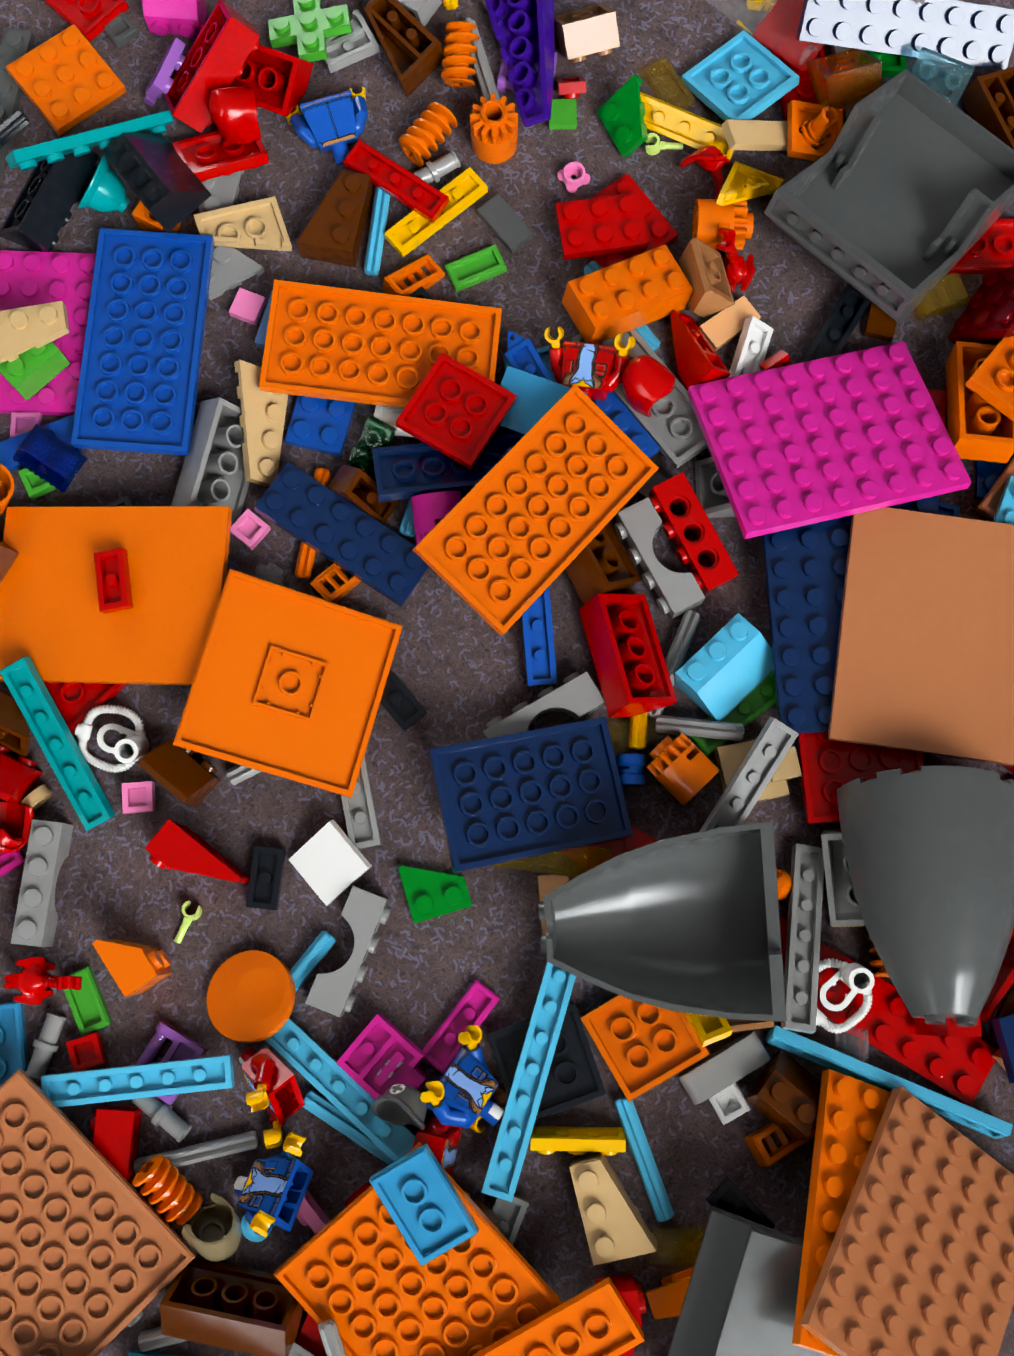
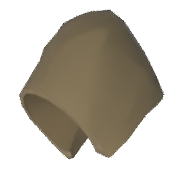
M211 1193L212 1201L210 1204L200 1208L195 1213L190 1224H185L182 1236L205 1259L218 1262L229 1258L236 1252L241 1242L242 1229L239 1217L228 1201L221 1195Z

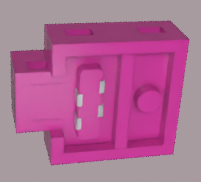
M376 1014L336 1062L375 1100L382 1096L392 1085L407 1084L420 1090L430 1078L418 1067L427 1055L383 1014Z

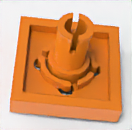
M792 100L787 106V157L817 161L827 154L843 128V109Z

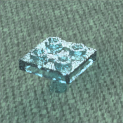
M922 47L911 73L917 78H921V81L925 80V84L957 106L975 67Z

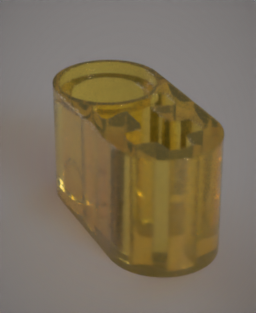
M959 273L943 277L915 308L920 321L923 322L925 321L924 318L932 315L937 317L961 308L968 303L971 298Z

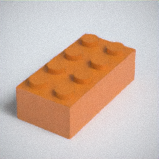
M665 244L567 282L562 304L585 342L599 344L616 337L618 334H624L669 316L673 310L677 312L684 310L694 289Z
M956 341L945 362L947 430L960 459L1007 463L1014 453V422L965 386V383L997 345Z

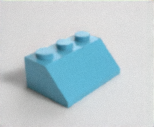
M738 613L675 672V685L714 721L721 722L774 671L772 649L761 632Z

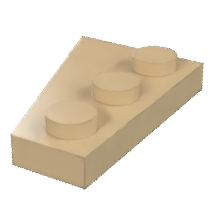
M275 196L193 214L198 234L213 236L214 246L292 252V245Z
M57 301L0 311V364L7 360L10 363L20 358L19 354L33 347L38 349L70 333L67 309L64 302Z

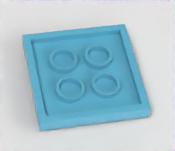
M743 30L683 74L682 84L724 121L727 119L752 120L799 85L800 76Z

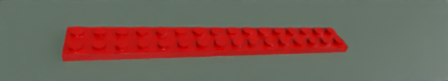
M631 825L632 836L559 852L590 870L618 855L657 842V840ZM779 916L784 974L787 920ZM820 941L819 963L821 960H827L828 958L842 960V962L847 961L849 964L855 963ZM828 967L819 972L817 1008L829 1020L836 1024H843L845 1020L857 1013L862 1006L864 997L863 994L857 993L849 1005L841 1011H831L825 1008L820 1001V988L839 971L837 968ZM874 977L875 982L871 990L873 995L871 1008L867 1012L868 1014L865 1015V1018L848 1031L958 1100L971 1106L995 1062L992 1054L997 1049L977 1037L917 1035L915 1032V1019L912 1018L896 988L880 977ZM839 979L835 986L832 985L827 990L826 999L831 1004H839L844 1000V994H848L851 989Z

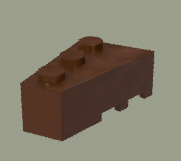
M342 170L297 240L302 258L356 267L373 195L370 175Z

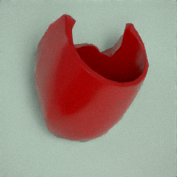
M230 86L211 91L208 106L213 122L226 141L234 144H246L261 138L257 120V98L251 86Z
M649 355L637 356L624 369L622 384L626 399L635 411L644 416L651 417L650 409L659 399L673 391L676 377L666 366Z
M0 802V855L18 851L28 842L32 819H34L31 806Z

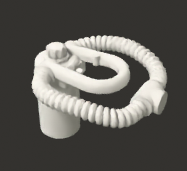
M108 704L99 705V707L95 706L84 717V723L78 724L76 727L75 735L79 738L77 744L87 763L107 772L119 773L129 770L149 750L150 744L145 737L146 732L143 731L144 724H142L141 718L134 711L123 706H109ZM116 713L124 715L131 719L135 725L136 731L110 723L100 728L97 733L99 747L108 753H113L117 760L122 763L114 765L105 763V761L92 756L88 752L86 745L93 728L92 722L100 714ZM110 729L116 730L120 734H126V738L118 741L115 747L108 746L104 741V734Z
M828 958L827 960L820 961L819 972L828 967L837 968L839 971L820 988L819 997L823 1006L831 1011H841L849 1005L857 993L863 994L864 997L862 1006L857 1013L845 1020L843 1024H835L828 1021L827 1017L817 1008L816 1026L821 1025L828 1032L831 1031V1033L835 1032L836 1034L839 1032L841 1034L857 1025L868 1014L867 1012H869L873 1001L871 990L875 979L871 971L859 963L849 964L847 961L842 962V960ZM841 979L851 990L848 994H844L845 998L841 1003L834 1005L827 1001L826 992Z

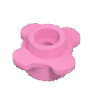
M577 161L568 163L564 170H559L557 176L560 181L564 182L566 190L570 193H575L577 188L590 182V175L585 173L584 166Z

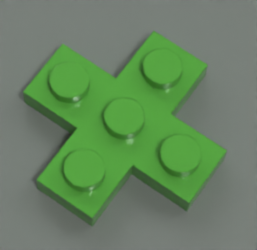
M293 0L294 15L268 20L269 38L272 48L297 44L299 58L308 62L328 59L326 38L352 33L350 12L347 4L322 9L321 0Z

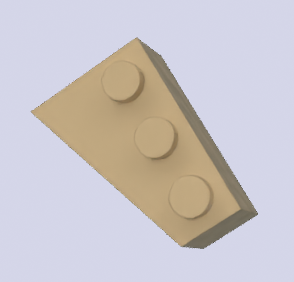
M597 1153L573 1159L569 1169L593 1266L656 1252L657 1239L651 1233L638 1208L626 1193L625 1187L606 1156Z

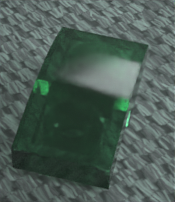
M373 415L368 417L358 444L353 446L347 466L359 468L371 479H374L372 448L389 447L397 428Z

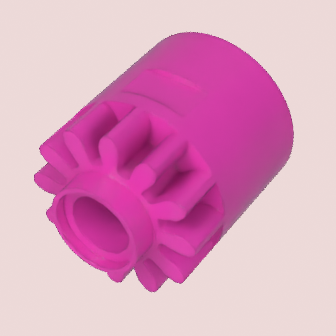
M461 491L433 492L411 497L417 545L462 500Z

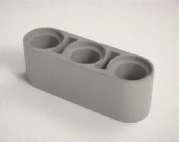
M750 1030L682 1071L678 1075V1079L692 1103L697 1105L761 1067L771 1058L755 1031Z

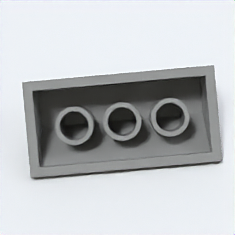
M220 397L201 401L192 432L190 453L188 456H185L171 506H229L232 509L231 526L241 516L250 482L245 481L242 452L244 432L243 428H240L239 416L242 415L240 407Z

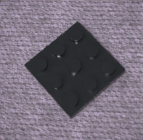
M575 1002L569 1004L566 1010L536 1120L606 1095ZM531 1018L487 1033L508 1097Z

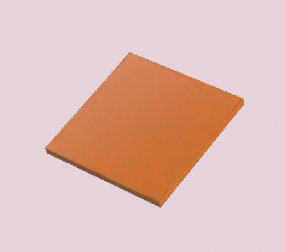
M229 569L173 745L352 798L403 626Z

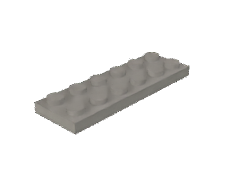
M635 329L623 334L622 344L625 347L628 345L630 336L635 338L634 347L628 350L630 355L629 362L637 356L649 355L666 366ZM580 333L571 339V342L586 343ZM615 337L597 345L615 346ZM675 378L673 391L659 399L650 409L651 417L644 416L631 407L626 399L622 383L613 391L658 444L661 453L675 469H678L708 447L687 390L677 378Z

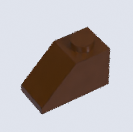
M347 465L340 467L327 487L383 525L399 503L396 500L379 502L376 482L361 469Z
M0 692V745L25 757L29 751L30 736L27 722L15 699L10 695Z

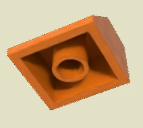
M102 939L92 943L124 997L142 994L172 974L169 968L172 964L170 958L164 950H158L157 947L118 939Z

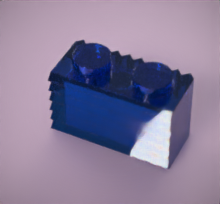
M38 424L33 427L13 456L15 462L23 465L30 472H34L35 475H39L40 479L49 482L50 485L55 486L61 492L67 490L88 459L79 448L66 444L57 438L52 430L43 428Z

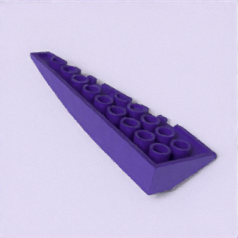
M485 0L495 36L501 46L502 58L508 68L509 81L515 91L514 97L523 125L529 127L550 120L554 76V0Z

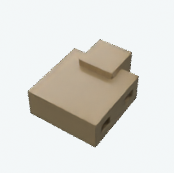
M755 740L721 746L714 750L717 766L720 769L719 775L723 792ZM795 746L789 749L757 802L784 797L790 794L787 780L802 776Z

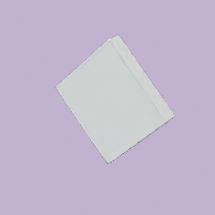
M334 819L329 821L288 859L326 906L331 904L372 867Z

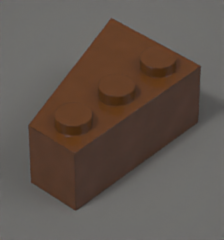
M371 0L364 7V10L386 57L408 97L442 63L445 56L443 55L441 43L398 1Z
M1014 67L976 77L961 97V100L973 120L1014 150Z

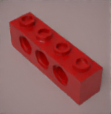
M684 472L652 487L649 492V499L663 521V532L669 540L673 539L677 547L675 550L677 558L682 565H687L703 594L705 595L734 580L739 573ZM670 505H680L684 512L683 515H674L670 510ZM684 530H693L697 535V541L687 540L684 536ZM698 555L708 556L711 566H701L698 562Z

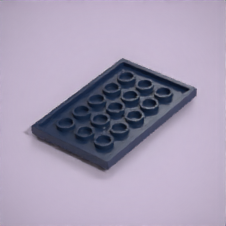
M606 717L429 749L428 751L453 873L633 835Z

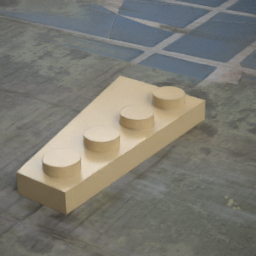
M239 359L234 362L235 373H238L239 386L236 388L237 398L241 400L242 415L239 416L240 428H243L244 432L242 452L245 481L269 488L278 476L288 394L260 391L259 382L262 367Z

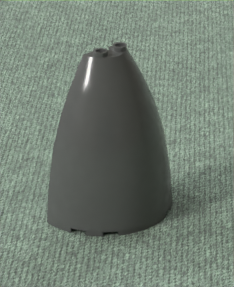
M938 765L921 766V770L903 774V770L900 768L877 772V778L869 779L865 782L862 778H857L844 784L836 792L842 839L854 894L869 936L888 976L912 1018H925V1023L944 1024L946 1023L945 1018H951L953 1021H956L957 1026H976L981 1011L997 979L1014 926V781L1012 779L1000 780L999 773L989 770Z
M773 822L721 827L659 840L618 855L580 874L543 897L544 902L539 903L540 921H546L547 934H541L542 953H547V962L586 982L625 998L671 1011L739 1020L787 1021Z

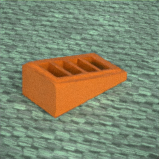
M426 254L384 277L382 290L385 294L409 296L420 287H423L425 290L429 289L445 277V272L429 254ZM425 266L431 275L427 276L421 268ZM414 273L418 275L421 279L420 281L415 278ZM404 280H407L411 286L408 287Z
M334 563L309 584L323 600L337 604L361 580L355 576L348 579L341 571L342 568ZM335 574L344 582L342 586H339L332 578ZM326 582L335 589L333 593H330L325 588L324 584Z
M770 1122L744 1139L758 1165L769 1167L815 1137V1129L809 1138L788 1141L782 1129L775 1123ZM773 1132L781 1145L779 1148L776 1147L770 1136ZM762 1139L764 1140L770 1153H768L761 1141Z

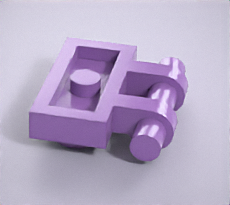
M175 38L167 48L163 58L156 67L153 78L146 87L144 102L149 106H154L157 98L161 99L163 93L165 95L168 93L174 81L171 78L174 70L178 71L184 62L185 56L182 55V51L186 44L178 38Z

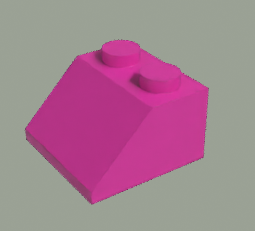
M142 0L143 16L150 33H155L159 36L172 34L192 38L199 35L201 24L205 25L207 15L205 0Z

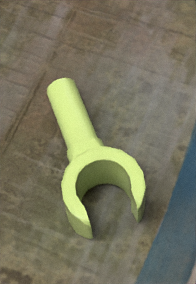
M647 134L648 139L645 142L647 144L655 143L654 145L645 146L646 153L649 155H656L660 150L665 149L683 150V143L660 141L657 134Z
M190 900L182 905L184 918L174 939V942L181 944L191 922L197 920L202 914L200 905L195 914H187V909L191 905Z

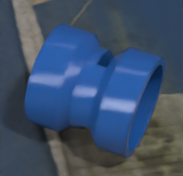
M616 755L621 785L630 787L645 786L646 776L643 774V766L646 764V755Z

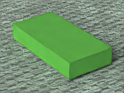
M496 244L444 265L456 293L507 272V267Z
M91 966L67 975L82 977L81 990L63 989L81 1037L112 1024V1019Z

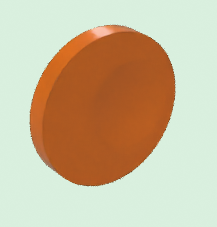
M249 950L235 954L221 964L210 981L206 1001L210 1020L214 1027L229 1039L242 1043H256L266 1040L276 1034L289 1019L295 1003V983L288 967L280 959L269 953Z

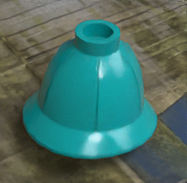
M103 155L78 205V209L91 208L104 213L118 211L122 214L131 200L126 197V188L122 180L109 168L108 160Z

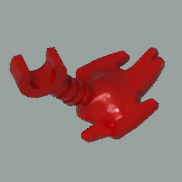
M708 145L685 157L679 167L683 169L695 163L699 164L705 171L712 172V178H714L713 181L716 187V195H714L713 199H718L725 183L721 168L724 164L730 163V160L727 159V156H723L721 150L716 146Z
M722 227L718 230V234H723V240L721 244L716 246V249L726 253L722 260L731 292L733 293L738 285H741V290L745 291L756 271L753 265L754 257L752 254H749L745 261L743 256L738 255L734 244L736 239L735 230Z
M28 957L15 962L16 966H22L23 969H21L19 974L4 976L5 983L3 984L4 988H18L21 992L19 996H13L12 1000L14 1002L39 1005L43 999L53 995V990H46V988L81 990L82 977L50 975L46 970H54V964L46 962L44 957Z

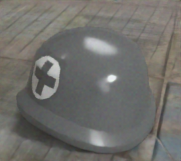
M395 1084L390 1086L382 1096L375 1100L372 1110L375 1116L388 1123L415 1126L423 1131L425 1128L424 1120L427 1103L421 1101L420 1096L422 1092L417 1088L407 1084Z

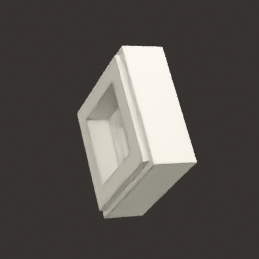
M736 1082L709 1098L723 1125L752 1110Z

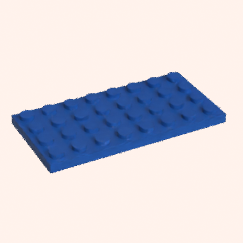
M99 229L71 445L74 448L189 455L215 244L213 236Z

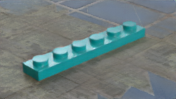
M170 110L13 150L5 158L10 169L20 167L21 171H26L37 167V162L47 160L48 164L56 163L65 159V154L74 153L75 157L90 153V148L100 146V149L104 150L113 139L118 138L122 133L150 132L163 134L167 132L166 127L174 122Z
M30 656L23 657L0 670L1 676L85 830L88 831L116 816Z

